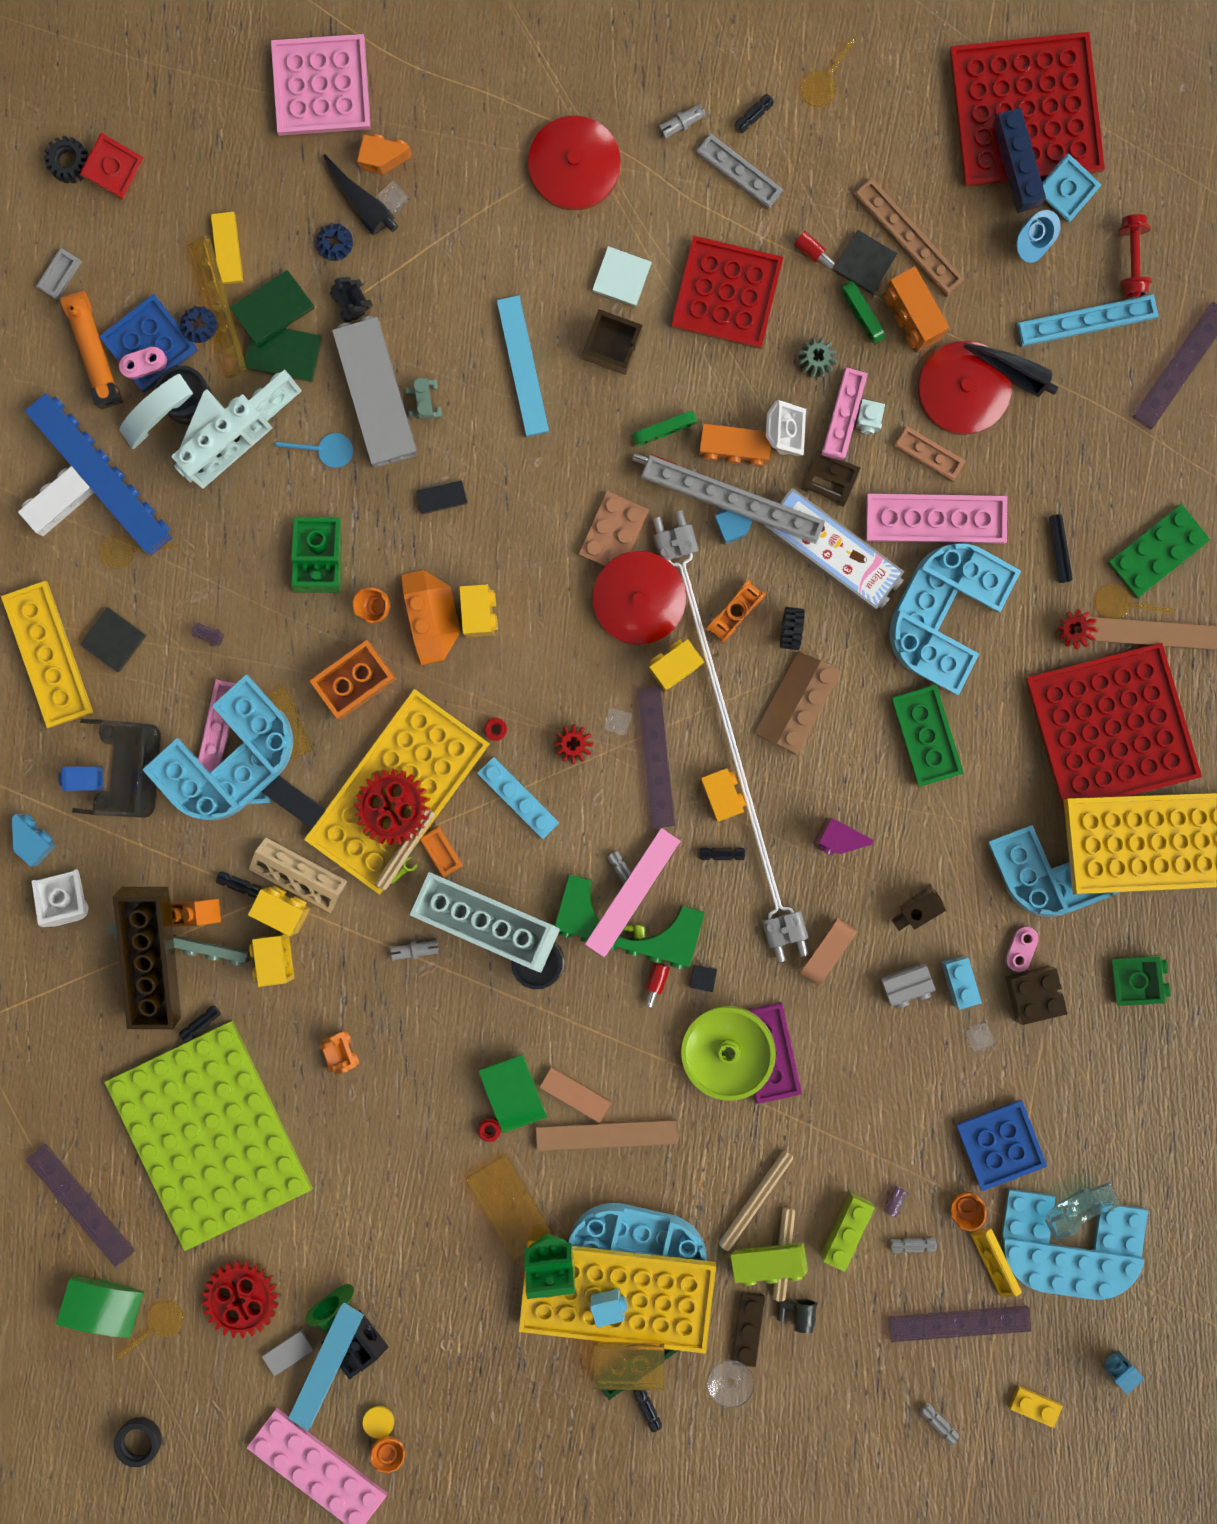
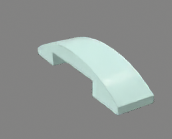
M180 374L175 375L150 393L123 421L119 430L132 449H135L149 436L147 432L172 408H178L193 394Z

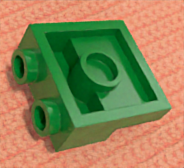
M1162 954L1112 959L1117 1006L1165 1004L1167 997H1171L1170 983H1165L1164 974H1168L1167 959L1162 960Z

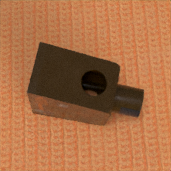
M931 884L900 906L902 913L891 920L899 931L908 925H911L915 930L945 912L946 907ZM914 909L921 911L918 915L911 913Z

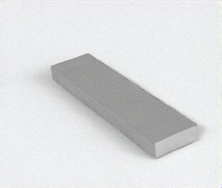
M711 133L696 151L699 157L768 210L783 192L779 185Z

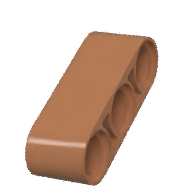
M836 917L801 966L799 973L819 986L850 944L857 930Z

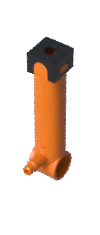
M84 290L61 297L63 310L70 321L92 387L90 391L94 404L103 410L123 403L119 388L115 385L92 316V307Z

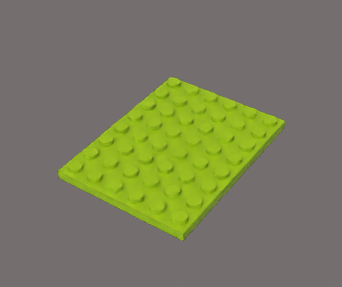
M233 1020L104 1082L184 1251L313 1189Z

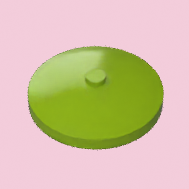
M720 1006L707 1010L693 1021L684 1036L681 1056L688 1078L701 1092L715 1099L734 1101L755 1094L765 1085L774 1068L776 1049L770 1030L758 1016L740 1007Z

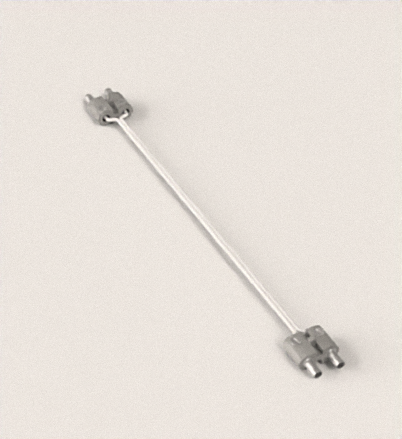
M683 510L675 512L679 527L674 530L664 531L661 517L653 519L657 533L653 536L658 555L664 557L670 563H672V560L680 557L689 556L682 565L680 563H672V565L678 566L681 572L774 901L775 909L768 914V919L762 920V925L769 948H774L777 961L780 963L786 961L782 945L797 942L800 956L808 955L805 939L809 937L801 910L793 911L792 908L781 905L687 573L686 563L692 560L693 554L698 553L699 549L692 525L686 524ZM779 908L783 911H790V913L781 916L771 917Z

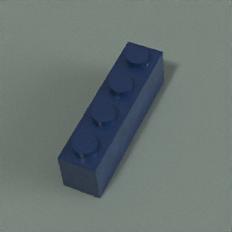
M1018 108L1000 113L992 125L1016 211L1020 213L1038 208L1045 201L1046 195L1022 110Z

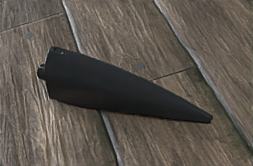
M324 154L325 162L339 191L366 229L373 236L385 227L394 232L398 228V225L393 221L395 217L374 196L349 179Z
M965 343L963 346L999 371L1019 388L1037 397L1044 391L1055 395L1058 390V386L1051 383L1052 370L1038 363L986 346Z

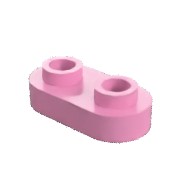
M149 347L125 355L120 360L119 368L125 377L138 379L162 371L166 367L167 357L161 349ZM152 355L157 356V359L154 362H150V357ZM130 362H134L132 369L127 367Z
M1022 926L1014 932L1005 956V962L1009 969L1022 972L1029 967L1039 940L1038 934L1033 928ZM1026 934H1029L1030 941L1025 943L1023 938ZM1021 956L1022 963L1017 965L1015 959Z

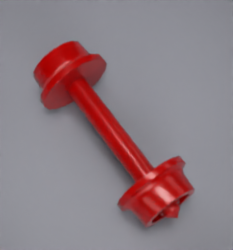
M1134 213L1133 215L1123 217L1122 227L1119 228L1120 235L1130 236L1131 278L1121 280L1120 286L1123 287L1125 297H1134L1136 299L1149 294V285L1152 283V278L1141 277L1140 235L1151 230V226L1147 224V216Z

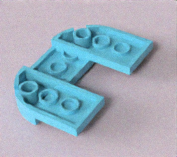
M970 544L946 545L930 552L917 566L891 619L890 643L898 661L911 673L927 679L954 695H959L979 653L942 634L938 630L958 591L995 612H1001L1021 570L989 552Z
M247 674L212 705L216 712L244 742L210 773L179 738H176L143 769L147 776L178 810L193 818L220 820L238 813L282 773L290 760L293 750L291 725L282 710L278 709Z
M1033 825L988 842L1006 885L1007 893L1019 907L1034 915L1042 917L1062 916L1119 893L1073 894L1070 862L1051 869Z
M1007 1188L1000 1239L1001 1250L1013 1274L1023 1284L1040 1292L1103 1300L1120 1295L1136 1281L1144 1264L1142 1251L1148 1215L1146 1208L1099 1202L1093 1250L1049 1244L1056 1198L1054 1195Z
M621 1203L601 1204L586 1211L573 1225L568 1241L572 1246L707 1261L703 1239L690 1223L675 1215Z

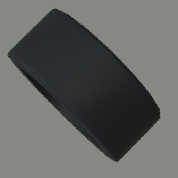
M143 1417L128 1420L117 1432L114 1439L116 1457L129 1467L147 1465L154 1459L162 1444V1434L159 1427L152 1420ZM139 1429L150 1437L151 1448L146 1454L136 1455L126 1448L124 1439L129 1431Z

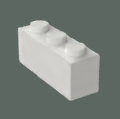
M72 466L61 470L55 481L45 484L40 489V493L34 499L30 498L25 501L22 509L18 511L30 527L41 536H45L94 493Z

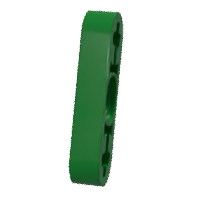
M849 281L841 286L840 290L845 301L869 340L874 345L884 340L886 336L881 325L855 283Z
M689 411L637 431L631 437L635 447H640L697 424L698 421L694 411Z

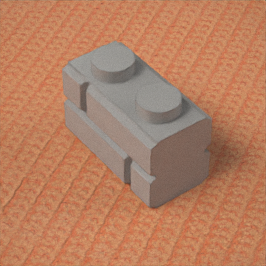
M923 962L879 978L888 1004L891 1007L895 1006L896 1009L909 1005L908 1001L917 998L918 1001L931 997L930 992L936 991L927 965Z

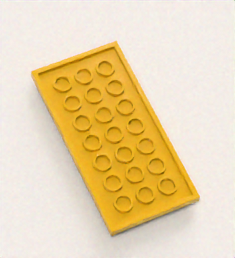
M414 689L304 840L380 895L383 890L376 886L375 882L400 845L396 843L395 839L392 846L387 844V840L380 844L378 843V837L375 840L370 839L371 832L368 834L363 833L366 826H359L357 823L362 818L354 815L360 811V808L354 807V804L361 801L356 795H363L364 793L360 786L368 787L366 779L374 781V773L382 777L384 769L389 772V775L392 769H396L398 775L402 770L406 771V778L410 774L414 775L413 782L417 780L422 782L419 789H427L423 797L430 798V801L424 803L425 806L431 808L435 813L434 818L422 834L423 836L490 743ZM400 785L394 788V797L401 795L402 788ZM383 789V794L388 799L386 789ZM379 796L373 800L374 808H378L381 805V798ZM390 802L391 808L389 809V811L395 813L393 807L396 806V804ZM407 806L403 811L405 818H409L412 814L410 806ZM397 816V819H398V822H399V826H401V825H402V821H401V819H399L398 816ZM390 817L385 818L383 821L385 829L391 826L392 821Z
M1217 793L1064 800L1073 894L1217 888Z
M528 1241L527 1248L535 1241ZM572 1246L575 1268V1293L527 1299L526 1273L524 1274L519 1332L706 1354L716 1262ZM619 1288L621 1297L625 1296L628 1305L624 1321L597 1328L590 1308L591 1295Z

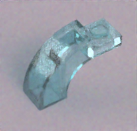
M1111 1182L1093 1189L1087 1187L1072 1194L1053 1207L1046 1215L1045 1222L1056 1242L1076 1234L1078 1228L1090 1218L1121 1206V1201Z

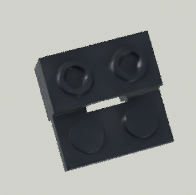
M365 1315L340 1365V1368L349 1380L374 1363L389 1347Z

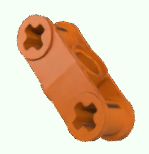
M750 579L746 581L732 601L706 628L707 631H712L720 638L722 644L726 642L740 622L766 595L765 592L759 591L752 585ZM732 606L740 607L742 610L740 617L732 616L730 612Z

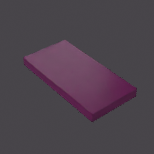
M782 1002L747 1009L766 1024L772 1034L776 1049V1059L771 1076L765 1085L754 1094L756 1104L801 1095L802 1090Z

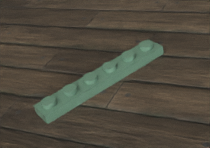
M109 924L108 934H113L114 939H117L116 924ZM173 935L174 948L183 949V954L196 956L197 953L206 954V959L215 961L225 958L229 959V964L242 966V963L250 961V951Z

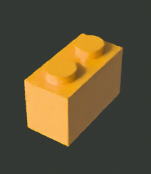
M728 768L700 778L717 822L744 812L743 807L746 806L742 793L737 794L734 785L738 783L733 771L729 772Z

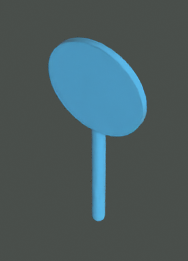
M332 433L325 436L319 446L275 442L277 447L318 451L322 462L332 468L345 466L353 456L351 441L340 433Z

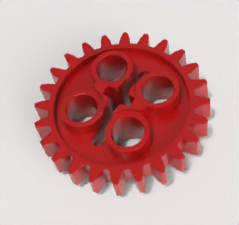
M384 769L382 777L374 773V781L366 779L368 787L360 786L364 793L363 795H356L361 801L354 804V807L360 808V811L354 815L362 818L357 824L359 826H366L363 833L368 834L371 832V840H375L378 837V843L383 844L387 840V844L392 846L395 839L397 844L402 845V838L410 842L411 833L415 836L419 835L416 830L417 827L425 828L421 821L429 820V817L424 815V811H429L431 808L425 806L424 803L430 801V798L423 797L427 789H419L422 782L419 780L413 782L414 775L410 774L406 778V771L402 770L398 775L396 769H392L389 775V772ZM400 785L402 793L400 796L394 797L393 790L396 786ZM383 789H386L388 799L383 794ZM379 796L381 798V805L378 808H374L373 800ZM390 802L396 804V806L393 807L395 813L389 811V809L391 808ZM407 806L412 808V814L409 818H405L403 815V811ZM397 816H398V818L401 819V821H402V825H401V826H399V822H398ZM390 817L392 821L391 826L385 829L383 821L385 818Z
M237 1260L234 1267L228 1262L225 1265V1269L221 1266L217 1269L218 1274L212 1273L210 1276L212 1281H207L205 1287L209 1290H204L202 1296L208 1298L201 1303L203 1306H208L204 1315L211 1314L212 1317L208 1323L214 1321L217 1323L214 1330H218L220 1327L224 1328V1336L228 1331H231V1336L234 1338L240 1332L241 1338L244 1339L248 1331L252 1337L256 1333V1329L262 1332L264 1329L263 1324L268 1326L271 1322L269 1317H274L276 1314L273 1309L277 1308L279 1303L274 1301V1299L278 1298L279 1293L273 1292V1290L277 1287V1283H269L273 1275L265 1277L266 1268L258 1271V1263L252 1268L250 1267L249 1260L243 1266H241L240 1260ZM245 1279L251 1281L253 1288L244 1287L242 1281ZM227 1288L231 1296L222 1295L220 1289ZM239 1296V1298H244L245 1301L242 1302V1300H237L236 1298ZM250 1303H259L261 1310H254ZM235 1310L239 1318L230 1317L228 1311Z

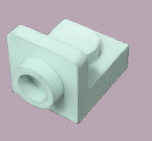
M862 399L855 428L861 429L860 432L864 434L874 435V432L878 433L882 427L881 421L885 404Z

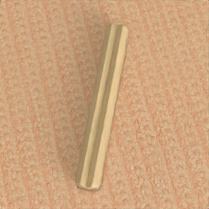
M432 810L424 811V815L429 817V820L421 821L425 828L417 827L416 830L419 835L415 836L411 833L410 842L404 839L402 845L398 847L375 882L376 886L380 889L386 890L434 818L435 813Z
M784 1207L782 1209L778 1245L792 1244L795 1210L793 1208ZM788 1278L779 1279V1282L774 1283V1300L785 1301Z

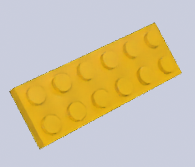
M43 581L1 596L46 727L52 728L94 713L48 582Z

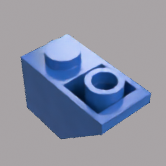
M61 767L62 772L59 773L58 781L59 785L62 786V791L104 790L103 767Z

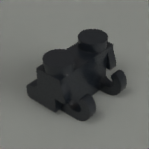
M340 277L334 281L335 285L331 287L330 296L335 302L339 303L342 309L340 314L345 322L350 323L353 320H357L365 314V311L373 306L371 300L365 299L360 289L363 285L361 280Z

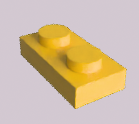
M1017 1385L1008 1407L1012 1411L1054 1428L1063 1406L1054 1400Z

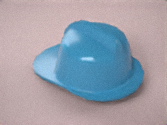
M1042 210L1028 217L1023 222L1016 243L1017 252L1022 260L1029 263L1038 261L1055 242L1061 229L1057 214L1050 210Z

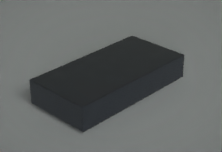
M462 480L417 491L422 514L468 504Z

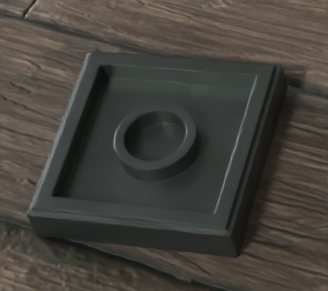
M857 230L833 272L848 281H853L855 285L873 295L898 253Z
M107 607L80 645L116 672H120L147 635Z

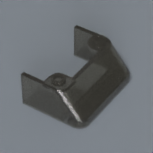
M80 718V723L100 725L99 735L102 742L114 745L110 791H100L96 794L93 801V809L72 808V813L100 816L149 817L155 809L157 786L143 769L159 755L161 740L159 728L152 724Z

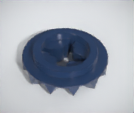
M330 223L322 227L321 231L316 235L317 249L328 260H342L352 250L353 237L350 231L341 224ZM337 234V239L341 244H335L331 249V243L327 239H333Z
M193 306V308L185 310L184 315L180 317L179 328L187 340L194 343H203L210 340L216 333L217 319L213 312L206 307ZM201 317V322L205 324V326H198V328L195 330V326L191 322L198 321V319Z

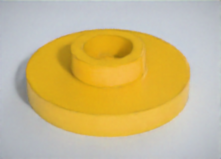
M374 1406L365 1413L363 1428L370 1437L378 1439L391 1433L394 1427V1416L388 1408Z

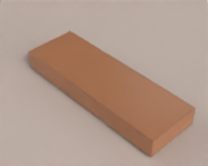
M907 425L893 446L951 482L955 480L966 462Z
M552 1066L539 1086L542 1090L599 1123L611 1105L610 1100Z

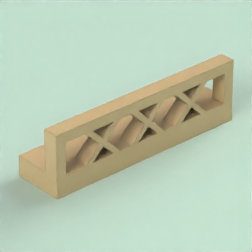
M265 838L255 851L249 870L329 913L334 909L338 897L348 882L268 838ZM258 861L266 864L268 869L257 865ZM279 873L285 874L289 880L283 879ZM299 884L307 886L309 891L302 889ZM320 895L330 898V903L323 900Z

